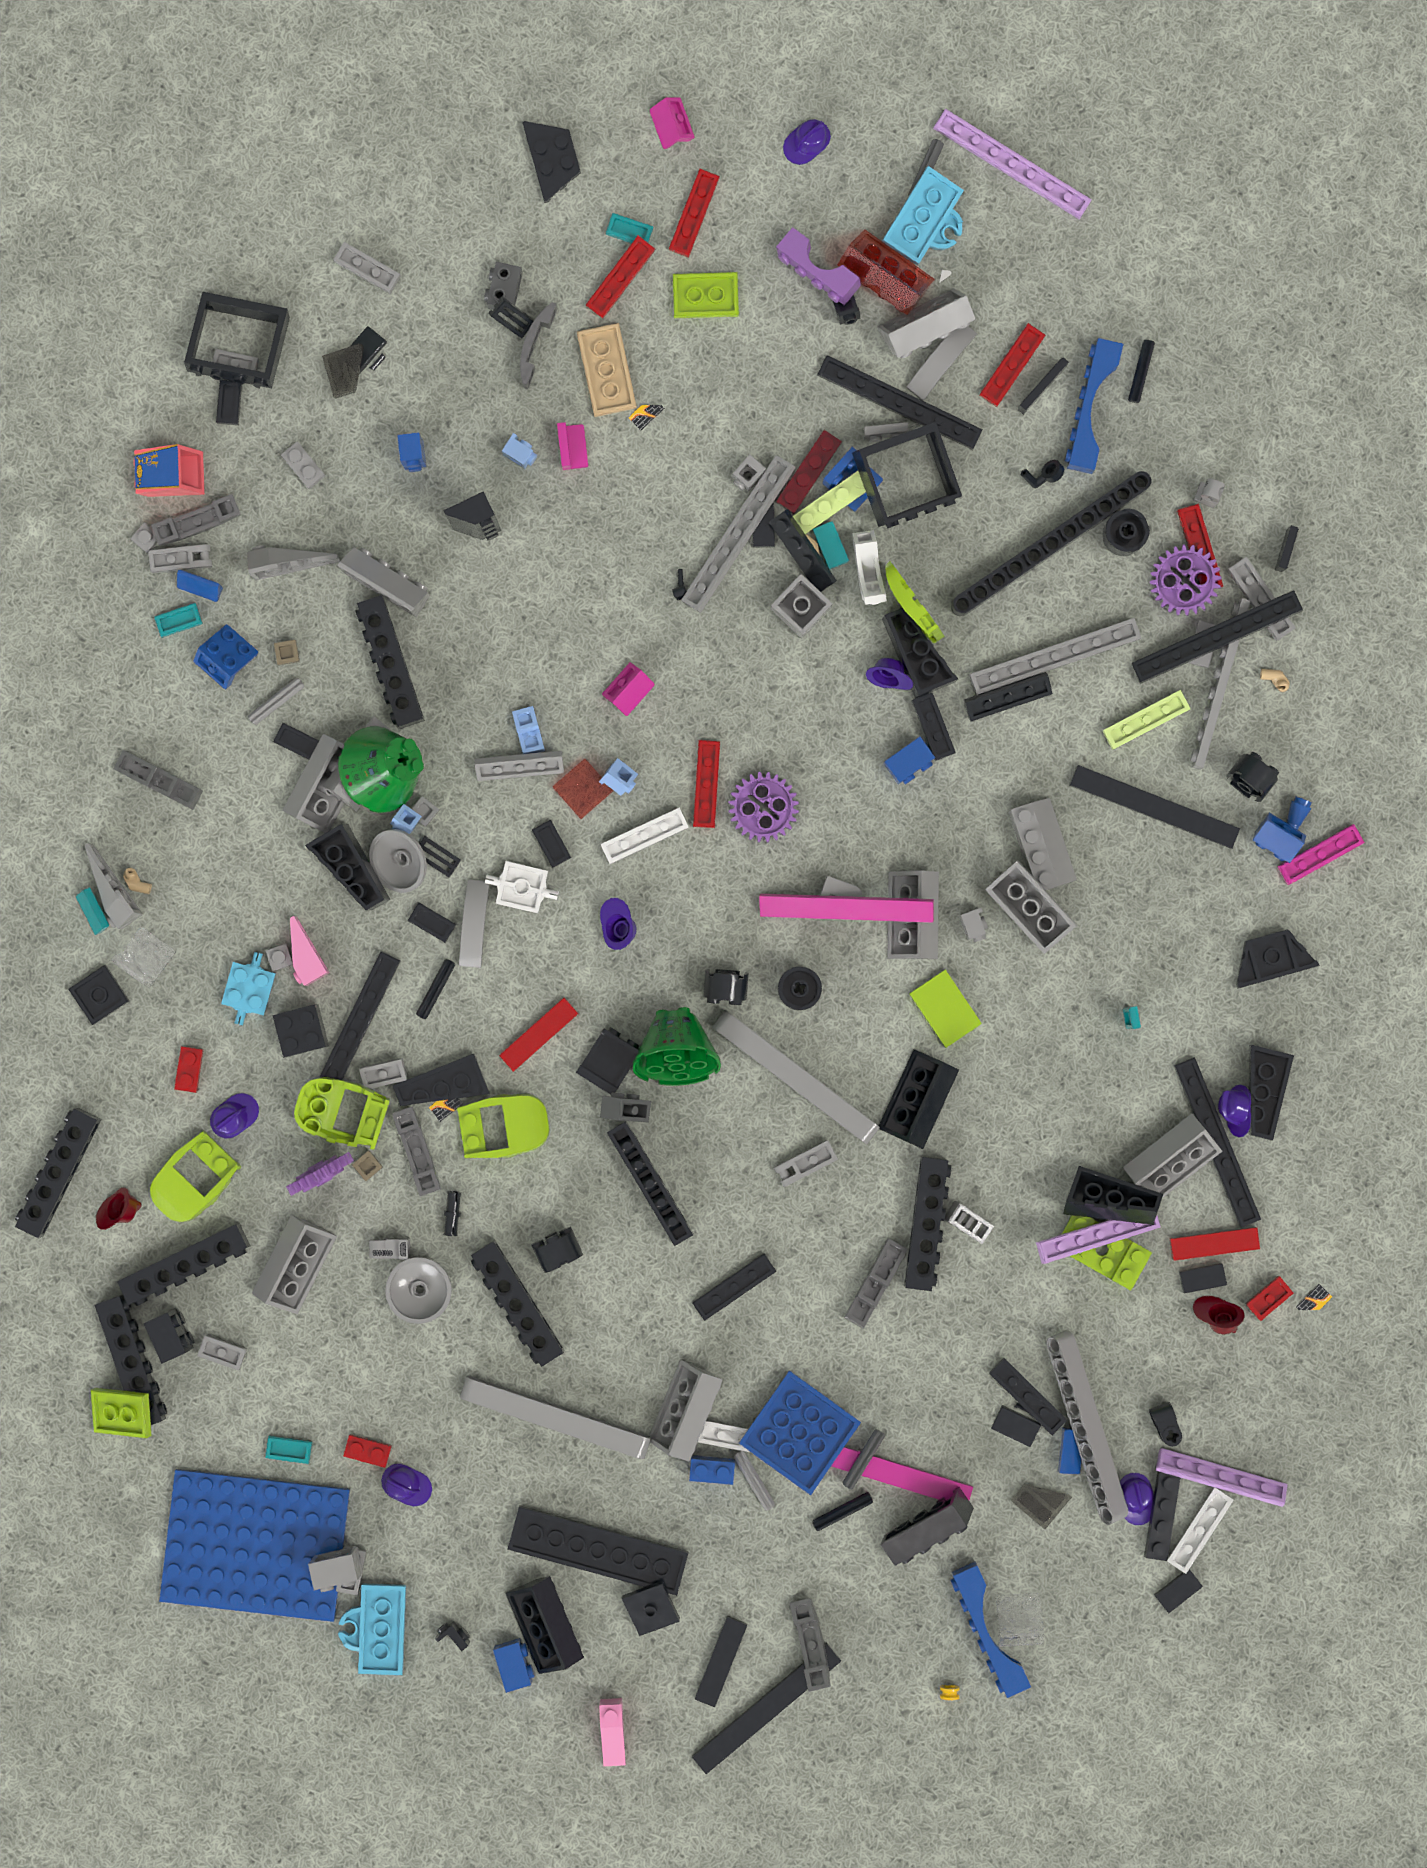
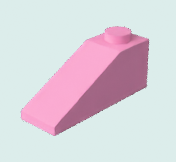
M292 916L290 918L293 968L296 971L293 975L299 984L303 983L304 986H308L330 972L298 918Z
M622 1698L600 1699L603 1765H626Z

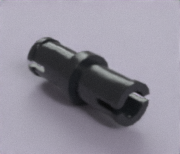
M447 1191L443 1235L458 1236V1220L461 1217V1211H459L461 1192Z

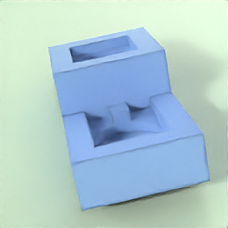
M531 706L512 711L523 754L544 752L545 748L534 707Z

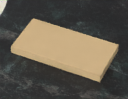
M619 323L577 331L594 417L636 409Z

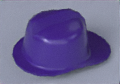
M816 119L807 120L800 124L784 141L783 151L787 160L797 165L812 161L829 145L831 135L827 125Z
M881 658L865 674L872 684L882 688L901 690L913 688V682L904 674V666L899 660Z
M619 898L606 900L600 910L603 937L609 948L621 950L627 947L635 938L637 933L636 923L631 918L629 907L623 900Z
M1240 1084L1234 1086L1229 1091H1223L1218 1102L1219 1113L1227 1121L1229 1131L1238 1138L1244 1137L1249 1132L1251 1126V1095L1249 1089Z
M245 1093L231 1096L212 1112L210 1126L213 1132L224 1139L239 1135L257 1120L259 1114L257 1101L251 1095Z
M393 1464L384 1471L381 1479L382 1488L391 1498L414 1507L421 1506L431 1497L432 1484L423 1473L403 1464Z
M1129 1473L1120 1480L1128 1508V1515L1125 1519L1133 1525H1144L1150 1521L1154 1496L1150 1481L1144 1475Z

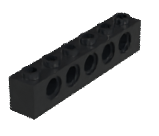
M380 595L357 603L359 609L355 610L359 623H364L366 630H363L362 633L365 642H370L372 650L369 651L373 664L377 663L379 671L376 672L379 683H384L386 691L383 692L386 704H391L393 712L390 713L393 725L397 724L402 729L425 721L384 597ZM373 617H379L381 623L377 627H371L370 620ZM381 637H385L388 640L387 645L383 648L377 647V641ZM393 658L395 661L393 667L385 668V659ZM395 678L401 679V686L397 689H392L390 686L391 681ZM400 699H407L408 706L403 710L398 709V701Z
M74 1108L73 1111L70 1110L64 1119L66 1125L63 1131L59 1130L54 1140L57 1143L54 1149H50L44 1160L47 1163L44 1169H40L35 1177L37 1183L34 1189H30L25 1197L27 1203L24 1209L21 1208L16 1215V1228L36 1238L44 1236L102 1119L80 1108ZM75 1126L81 1131V1135L77 1139L72 1135V1129ZM65 1146L71 1150L69 1158H65L62 1155V1149ZM54 1166H58L61 1170V1175L58 1178L52 1174ZM44 1186H48L51 1189L49 1197H45L42 1193ZM35 1205L41 1208V1215L39 1217L33 1214V1207Z
M625 1121L608 1131V1136L673 1245L676 1246L693 1236V1231L628 1122Z
M924 1156L920 1158L904 1287L908 1289L932 1292V1286L936 1287L938 1274L934 1273L935 1265H939L940 1252H937L938 1243H942L943 1230H940V1223L945 1221L946 1208H942L943 1199L947 1200L949 1187L945 1186L946 1177L950 1178L951 1165L948 1164L947 1159ZM932 1174H937L940 1178V1182L936 1186H930L928 1183V1178ZM929 1196H934L937 1199V1204L933 1208H928L925 1204ZM926 1218L934 1220V1226L929 1230L924 1229L922 1225ZM923 1240L931 1241V1248L928 1251L920 1250V1243ZM922 1261L927 1262L929 1265L925 1273L917 1271V1265Z
M239 1222L117 1281L127 1304L135 1303L138 1306L148 1301L147 1296L153 1293L157 1297L167 1292L166 1287L171 1284L177 1287L188 1282L186 1277L192 1274L196 1278L206 1273V1268L213 1264L217 1268L227 1263L226 1258L231 1255L237 1258L246 1254V1248L251 1245ZM221 1241L229 1243L230 1249L228 1252H223L220 1249ZM202 1250L209 1253L210 1259L208 1262L201 1260L200 1253ZM182 1260L189 1262V1271L181 1269L180 1263ZM163 1269L170 1273L168 1281H164L161 1278V1271ZM143 1279L150 1282V1289L148 1291L141 1287Z
M496 1240L471 1255L473 1267L477 1272L481 1270L485 1277L482 1279L488 1290L492 1289L496 1294L494 1299L500 1309L504 1307L508 1313L506 1319L512 1327L516 1326L520 1332L517 1335L524 1346L528 1345L532 1351L529 1355L535 1364L539 1363L542 1367L563 1354L564 1348ZM488 1262H496L499 1266L498 1272L491 1273L488 1271ZM507 1280L510 1283V1290L502 1291L499 1288V1282ZM512 1299H519L522 1302V1308L519 1310L513 1309L510 1305ZM530 1317L534 1321V1326L532 1328H525L522 1324V1319ZM542 1336L545 1338L546 1344L538 1347L534 1344V1338Z
M123 1294L95 1304L94 1306L123 1390L149 1394V1399L152 1403L150 1407L151 1425L165 1420L167 1408L165 1403L160 1401L158 1395L160 1388L157 1381H153L151 1375L153 1373L152 1364L149 1360L146 1361L144 1355L146 1347L143 1340H139L137 1331H139L138 1323L135 1318L132 1319L130 1314L132 1310L131 1304H127ZM115 1314L122 1316V1325H117L114 1322ZM122 1335H127L130 1338L129 1346L122 1344ZM130 1355L136 1357V1366H131L128 1363ZM136 1376H140L144 1379L143 1387H138L136 1385Z

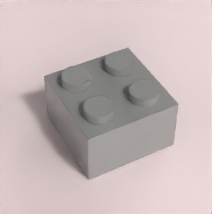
M800 574L773 602L770 609L802 639L832 608L833 603Z
M357 1546L314 1555L308 1564L313 1589H320L321 1592L334 1589L333 1586L342 1584V1587L352 1586L356 1584L355 1581L359 1579L363 1572Z

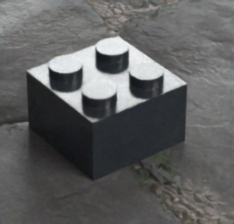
M319 1004L272 1015L283 1058L329 1047Z
M176 1308L143 1323L161 1364L194 1348L192 1345L195 1343L190 1331H186L184 1327L186 1323L182 1312H178Z

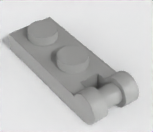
M208 544L148 551L151 573L212 567V560H209L211 549ZM200 553L201 560L195 561L194 554Z
M826 1140L775 1166L774 1170L776 1174L779 1173L783 1187H786L838 1160L829 1141ZM793 1166L796 1172L792 1176L787 1171V1168Z

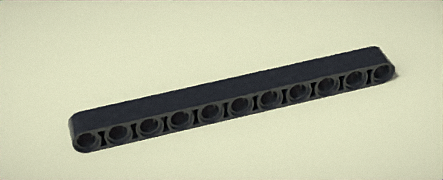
M1144 471L1135 473L957 595L951 605L953 613L957 616L967 615L1138 498L1150 487L1152 483L1150 475ZM1135 479H1143L1145 482V487H1138L1135 483ZM1125 491L1128 498L1126 500L1120 499L1117 492ZM1107 503L1110 507V511L1103 512L1100 509L1099 504ZM1082 516H1090L1092 519V523L1084 524L1082 522ZM1064 528H1072L1074 530V536H1066L1064 534ZM1046 540H1054L1056 542V548H1048L1046 546ZM1031 551L1036 552L1039 559L1031 561L1028 558V553ZM1018 564L1021 572L1018 574L1013 573L1010 570V565ZM992 577H1001L1003 585L996 586L993 584ZM977 588L983 589L985 597H976L974 590ZM959 600L965 601L967 609L959 610L956 602Z

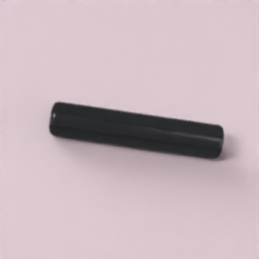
M1145 339L1142 343L1128 401L1132 403H1139L1141 400L1155 342Z
M449 959L444 960L416 1012L418 1017L427 1019L455 967L453 961Z
M866 1492L819 1516L812 1521V1524L816 1531H820L872 1504L873 1499L870 1493Z

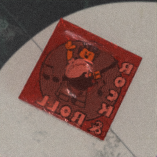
M583 759L553 786L555 791L581 820L614 792L605 783H599L602 777L586 759Z

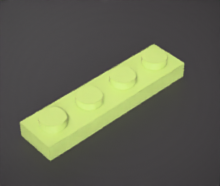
M855 472L793 516L805 534L866 493L859 472Z
M1181 690L1104 729L1103 733L1112 750L1183 714L1190 710V707Z

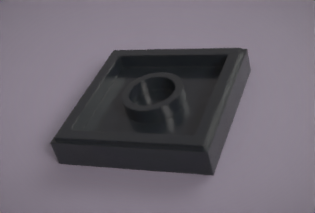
M103 965L68 989L92 1025H95L130 1001L106 965Z

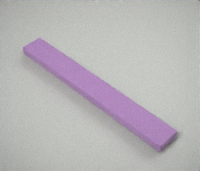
M947 109L943 111L933 128L1079 220L1091 202V199Z

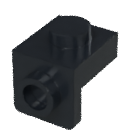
M854 295L845 305L841 302L835 303L832 301L840 325H850L861 319Z
M454 1621L451 1624L446 1622L437 1629L438 1634L435 1637L437 1642L446 1635H449L461 1652L469 1646L470 1635L463 1627L459 1628Z

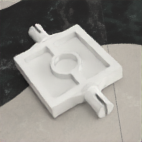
M505 861L504 870L500 877L487 874L486 878L494 881L485 879V884L497 886L496 904L539 914L540 905L544 897L557 900L558 896L550 895V893L559 895V891L547 889L546 880L549 871Z

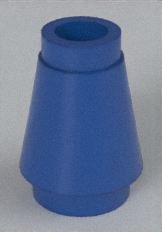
M1295 796L1294 801L1291 800L1287 823L1298 830L1312 809L1310 808L1312 802Z

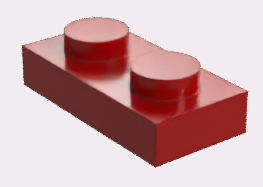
M181 1046L174 1090L197 1093L204 1049Z
M1277 1276L1245 1304L1257 1319L1262 1321L1293 1295L1294 1292L1280 1276Z
M350 1434L343 1457L386 1468L392 1445Z

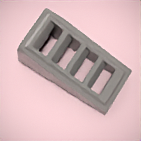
M954 1201L945 1215L947 1222L981 1244L984 1243L994 1227L957 1201ZM967 1214L970 1215L964 1225H960ZM974 1219H976V1220H977L976 1223L974 1224V1226L972 1227V1229L969 1231L968 1228L970 1227V1225L972 1224V1222L974 1221ZM984 1224L985 1226L983 1227L979 1235H975L980 1225Z

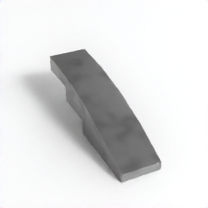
M125 750L122 751L113 768L194 810L203 790Z
M889 1238L887 1239L844 1317L846 1320L862 1329L865 1328L873 1310L877 1307L885 1289L889 1286L907 1248Z

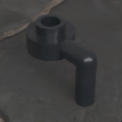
M1054 459L1048 461L1043 466L1041 475L1037 478L1027 469L1022 470L1020 475L1036 489L1046 481L1054 483L1060 480L1065 469L1058 460Z

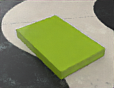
M738 272L673 274L674 319L739 317Z
M946 969L909 993L945 1048L982 1024Z
M103 1388L91 1389L93 1428L95 1433L138 1438L151 1437L148 1393Z

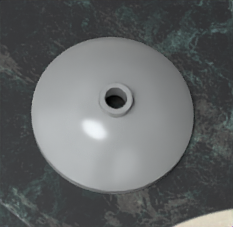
M399 829L385 830L374 838L370 846L369 858L370 864L381 883L388 889L399 893L410 892L419 887L426 876L427 862L423 849L416 839Z
M414 1257L401 1262L392 1270L386 1282L385 1293L388 1305L395 1315L406 1322L422 1324L436 1319L445 1311L451 1299L452 1286L447 1272L440 1264L428 1258ZM418 1285L424 1287L423 1293L417 1292L416 1287Z

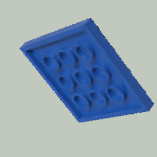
M788 1371L738 1444L807 1494L812 1495L861 1422L791 1371Z

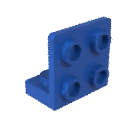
M853 446L823 479L822 484L829 490L858 471L852 452L857 450ZM871 469L874 481L878 487L882 483L883 478ZM863 494L847 506L854 512L857 511L868 498L867 494Z
M226 624L198 648L193 662L226 690L232 684L235 674L258 655V651Z

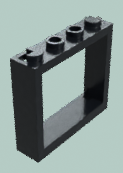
M202 291L184 360L187 372L195 373L196 376H210L215 380H231L239 385L246 383L259 389L260 387L272 389L290 316L288 309ZM208 310L277 324L265 372L195 359Z
M936 422L852 452L878 527L886 525L887 529L899 525L898 520L905 518L906 522L918 518L917 513L924 511L926 515L937 511V505L943 504L945 508L955 504L956 498L962 497ZM926 435L946 496L887 517L866 457Z

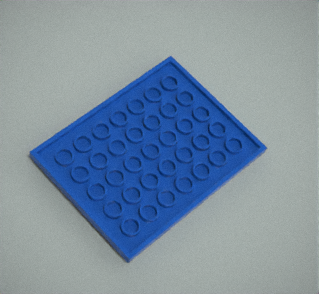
M176 1469L159 1602L334 1622L338 1597L337 1585L333 1586L334 1589L326 1592H321L320 1589L314 1590L308 1564L314 1555L343 1549L350 1489Z

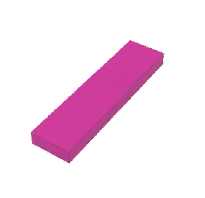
M1352 824L1298 854L1290 863L1286 861L1277 866L1286 884L1290 885L1365 842L1356 826Z

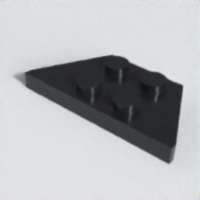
M524 121L522 123L544 203H548L557 192L563 190L571 180H574L581 174L569 129Z
M1287 929L1244 942L1236 986L1238 989L1320 965Z

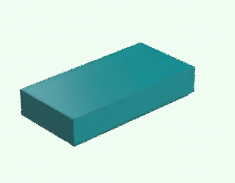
M612 213L606 235L629 243H633L639 235L649 243L654 227Z
M833 521L812 530L829 570L849 562Z
M196 603L154 616L161 638L203 624Z
M91 888L82 890L76 896V899L94 934H100L109 927V923Z
M1137 1006L1123 1008L1126 1028H1141Z
M269 1435L265 1458L309 1464L313 1441Z

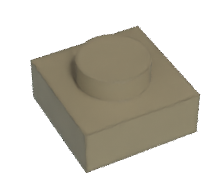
M296 640L274 643L278 666L300 662Z
M370 1150L352 1164L365 1181L369 1180L383 1168Z

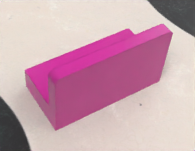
M666 97L650 108L649 111L663 149H668L677 142H689L695 138L680 97Z
M566 422L557 423L562 469L587 468L588 457L584 425L566 426Z
M630 662L602 695L625 716H628L655 684L641 669Z

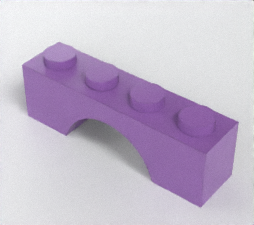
M793 227L776 246L778 258L781 262L795 267L794 270L798 275L803 278L806 276L812 280V285L818 290H825L828 293V297L835 303L841 302L845 305L861 286L860 278L843 265L832 270L816 267L809 259L811 250L810 240Z

